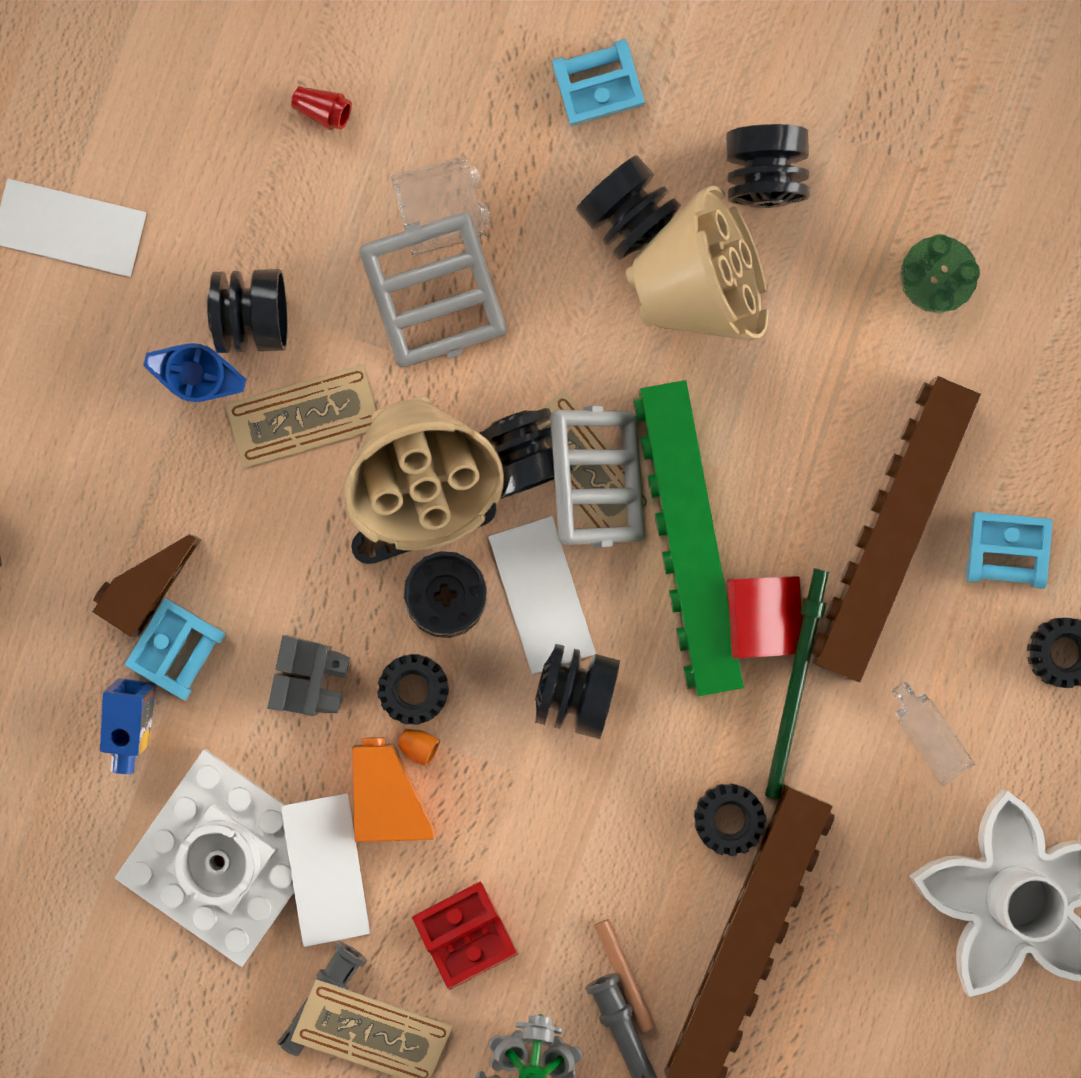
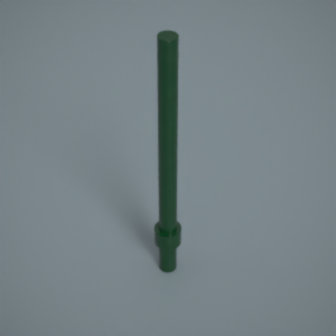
M814 568L808 597L803 598L800 613L804 614L765 791V796L774 799H780L817 625L819 618H823L826 602L823 601L829 571Z

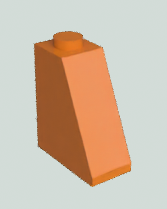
M385 737L362 738V745L352 747L355 842L434 840L435 827L395 745L385 744Z

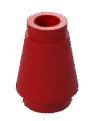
M299 86L293 94L291 107L329 130L334 128L342 130L349 120L352 102L345 99L343 93Z

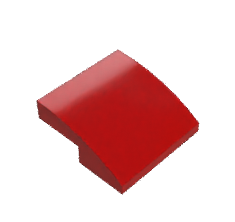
M800 576L728 580L732 658L795 654L802 625V614L800 613Z
M481 881L412 916L427 951L431 953L441 977L449 990L519 955Z

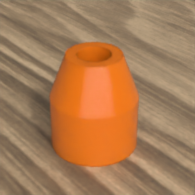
M405 729L397 746L409 759L427 767L438 750L440 739L423 730Z

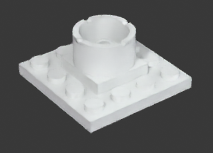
M204 749L121 867L115 879L230 960L243 967L294 893L280 806L286 804L213 753ZM215 855H220L224 858V867H218L215 864Z

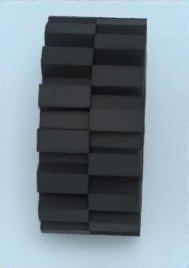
M1054 618L1050 619L1047 623H1042L1038 626L1040 629L1037 632H1033L1030 636L1033 639L1032 643L1027 645V651H1030V657H1027L1028 663L1034 667L1033 673L1036 676H1040L1042 678L1041 681L1056 687L1074 688V686H1081V620ZM1063 637H1068L1075 641L1079 648L1078 660L1068 668L1059 667L1051 657L1052 645Z
M420 654L404 655L393 660L382 671L383 673L378 681V698H380L383 710H386L393 720L396 719L406 725H418L433 719L445 706L449 694L448 679L442 667L431 658ZM409 674L422 676L429 687L426 699L416 705L404 702L398 692L400 681Z
M733 783L716 785L717 787L708 789L705 792L706 794L697 802V809L694 810L695 829L703 843L716 853L721 855L728 854L729 856H737L738 853L745 854L749 852V848L753 845L756 846L760 842V836L764 835V823L766 822V815L763 811L764 807L757 796L745 787ZM724 805H736L744 813V825L735 834H724L715 825L716 812Z

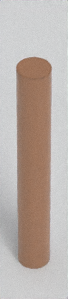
M609 919L595 924L594 926L614 972L620 978L619 983L627 1002L632 1005V1013L641 1033L654 1029V1022Z

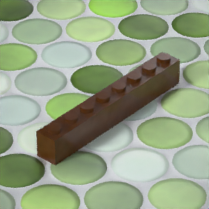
M940 376L933 378L930 384L926 382L922 384L915 401L916 404L920 405L915 420L909 418L903 428L900 439L905 441L900 455L893 454L887 466L885 475L890 476L885 491L879 489L874 497L870 510L875 512L870 527L864 525L858 535L855 546L859 547L860 551L855 563L849 560L843 571L840 582L844 583L845 586L840 598L834 596L827 609L825 618L829 619L830 622L825 634L819 632L814 640L811 654L815 655L812 664L855 682H861L981 396L980 393Z
M788 785L784 786L665 1067L666 1078L726 1077L728 1067L723 1065L729 1051L735 1053L740 1045L743 1031L739 1030L744 1015L750 1017L756 1007L759 995L754 992L759 980L765 981L772 969L774 959L769 956L774 944H781L786 936L789 923L785 921L790 907L796 908L802 898L804 886H801L800 883L805 871L812 872L818 860L820 851L815 849L820 836H827L832 827L835 815L830 813L833 807L831 804Z

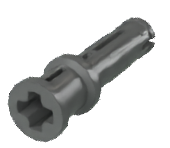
M339 941L335 945L336 952L325 969L318 971L316 979L348 990V982L358 967H363L366 964L367 959L350 945ZM307 999L288 1029L278 1040V1045L293 1056H299L304 1048V1045L292 1042L291 1039Z
M607 974L589 983L585 989L588 994L594 996L601 1012L599 1020L605 1027H610L631 1077L643 1078L642 1075H645L646 1078H657L630 1017L633 1015L632 1005L625 1002L617 982L620 979L618 974Z

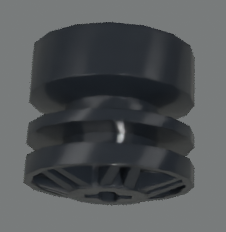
M762 124L736 128L727 132V161L744 166V168L729 172L727 175V182L737 185L728 189L729 202L756 208H774L801 202L810 197V186L800 183L808 180L809 171L802 167L791 166L792 163L807 159L809 156L808 130L806 128L787 124Z
M638 155L633 156L609 174L576 208V211L592 229L598 228L608 221L613 225L603 239L606 245L611 244L621 236L624 238L613 251V254L619 260L637 250L643 249L670 222L673 215L681 207L680 203L673 198L659 208L657 204L668 192L665 186L656 189L650 194L646 193L644 189L650 183L654 174Z
M254 270L250 288H245L240 271H232L230 285H228L225 272H212L207 297V317L217 353H229L232 338L236 352H245L248 335H253L257 350L260 352L286 350L288 317L282 270Z
M549 408L534 411L525 410L493 422L487 429L479 433L490 444L494 443V449L502 463L504 483L500 499L524 492L555 479L553 448L546 449L544 445L546 440L552 438L551 427L542 430L538 429V425L550 420L551 411Z
M440 551L425 556L412 567L405 581L404 600L410 618L420 630L434 637L453 638L465 634L478 623L486 605L487 586L482 572L472 560L456 552ZM442 587H448L450 593H456L457 598L451 599L450 606L443 607L442 601L434 599V596L440 595Z
M555 643L554 650L544 663L535 697V723L545 725L549 708L558 710L555 728L560 729L567 714L571 713L576 715L575 733L600 739L609 712L620 660L595 654L588 669L580 668V650L574 648L570 665L561 663L565 646Z

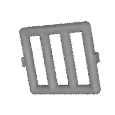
M462 212L422 226L420 221L406 225V231L361 246L360 256L396 362L400 367H408L447 354L449 359L463 354L461 349L503 336L506 333L507 326L472 216L469 213ZM460 230L466 252L384 278L378 256ZM472 267L478 288L396 314L390 296L391 292ZM483 303L489 324L420 347L408 349L402 329Z
M603 406L584 407V410L553 411L550 420L560 542L564 545L593 544L594 548L613 547V543L641 541L645 533L636 415L631 411H603ZM567 426H621L623 449H569ZM570 465H624L626 488L571 489ZM627 504L629 527L574 529L573 505Z

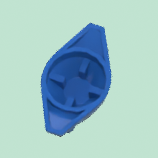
M188 343L148 352L143 366L170 392L190 402H203L244 392L247 380L213 349L197 343Z

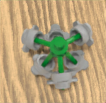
M543 1014L529 1016L528 1022H516V1027L523 1029V1032L515 1030L508 1036L501 1037L497 1035L489 1042V1047L493 1052V1058L490 1061L492 1069L495 1071L518 1070L519 1078H546L547 1075L553 1078H575V1066L582 1060V1052L578 1047H571L565 1044L561 1037L554 1036V1034H562L563 1029L552 1026V1019L544 1017ZM524 1042L533 1044L531 1062L527 1065H524L528 1056L527 1049L523 1045ZM541 1045H548L549 1048L543 1053L541 1058L542 1068L539 1065ZM483 1071L476 1073V1078H501L498 1075L486 1077Z

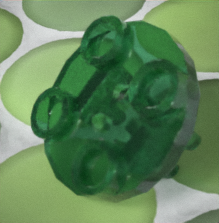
M944 234L924 238L912 246L902 261L900 271L903 292L911 303L926 312L938 314L955 311L966 303L975 291L977 280L980 277V268L968 247L955 238ZM946 266L947 272H943L941 267ZM931 277H935L937 283H932Z

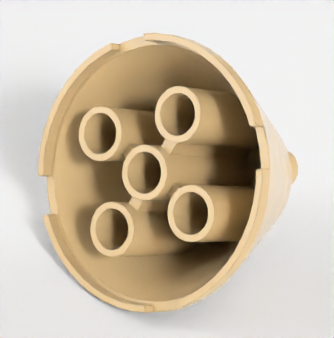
M710 186L702 189L637 253L633 266L626 269V276L630 287L633 290H637L641 302L640 315L646 326L656 325L664 329L743 340L758 339L765 334L769 311L768 309L761 311L760 294L767 292L759 256L736 206L728 208L721 199L726 197V193L719 187Z
M422 396L415 397L412 400L393 403L373 413L371 417L372 424L350 469L345 485L347 510L356 528L374 542H377L379 539L395 544L396 549L412 551L427 550L450 544L478 528L485 521L484 514L489 510L493 502L498 503L504 483L502 464L490 442L481 434L431 404L428 398Z

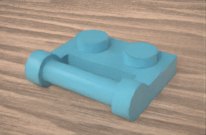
M626 39L615 41L612 47L564 60L563 57L551 60L570 127L642 107L645 104ZM615 61L620 63V70L574 83L570 82V74Z
M972 512L969 555L965 574L966 581L979 583L980 579L1027 583L1031 584L1032 588L1045 589L1048 579L1053 519ZM983 552L1034 557L1033 568L982 564Z
M164 598L126 661L125 666L175 696L187 700L192 692V689L189 687L216 642L221 643L226 633L170 599ZM194 629L203 634L175 680L166 674Z

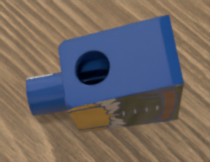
M118 678L103 692L100 752L112 754L110 771L113 773L133 774L136 756H140L149 745L156 684L154 682Z

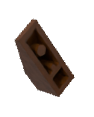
M189 534L117 576L111 583L106 581L93 599L97 605L92 612L130 637H139L202 539Z

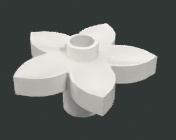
M1001 789L987 806L980 822L978 833L980 859L977 860L960 855L944 856L926 863L909 876L920 894L936 909L952 918L969 921L959 937L956 950L957 972L963 991L969 997L991 992L1007 983L1018 972L1027 953L1040 966L1056 976L1073 981H1081V918L1074 913V908L1081 906V841L1060 842L1045 850L1043 830L1036 816L1025 803L1010 792Z

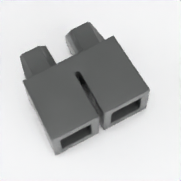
M282 635L275 670L309 676L311 679L282 673L274 674L267 709L289 711L309 716H315L318 712L339 713L343 693L323 689L326 674L346 678L350 657L336 651H331L332 646Z

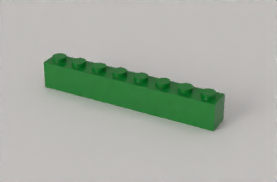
M682 380L640 388V398L633 399L637 422L644 421L647 436L640 437L644 460L651 459L654 474L647 475L651 498L658 497L661 509L660 513L654 514L658 536L665 535L668 551L662 552L665 574H673L675 589L669 590V597L673 613L680 612L682 627L676 628L679 649L680 651L687 650L690 664L683 667L687 690L694 689L695 695L699 697L742 689L744 684L739 658H732L729 604L687 381Z

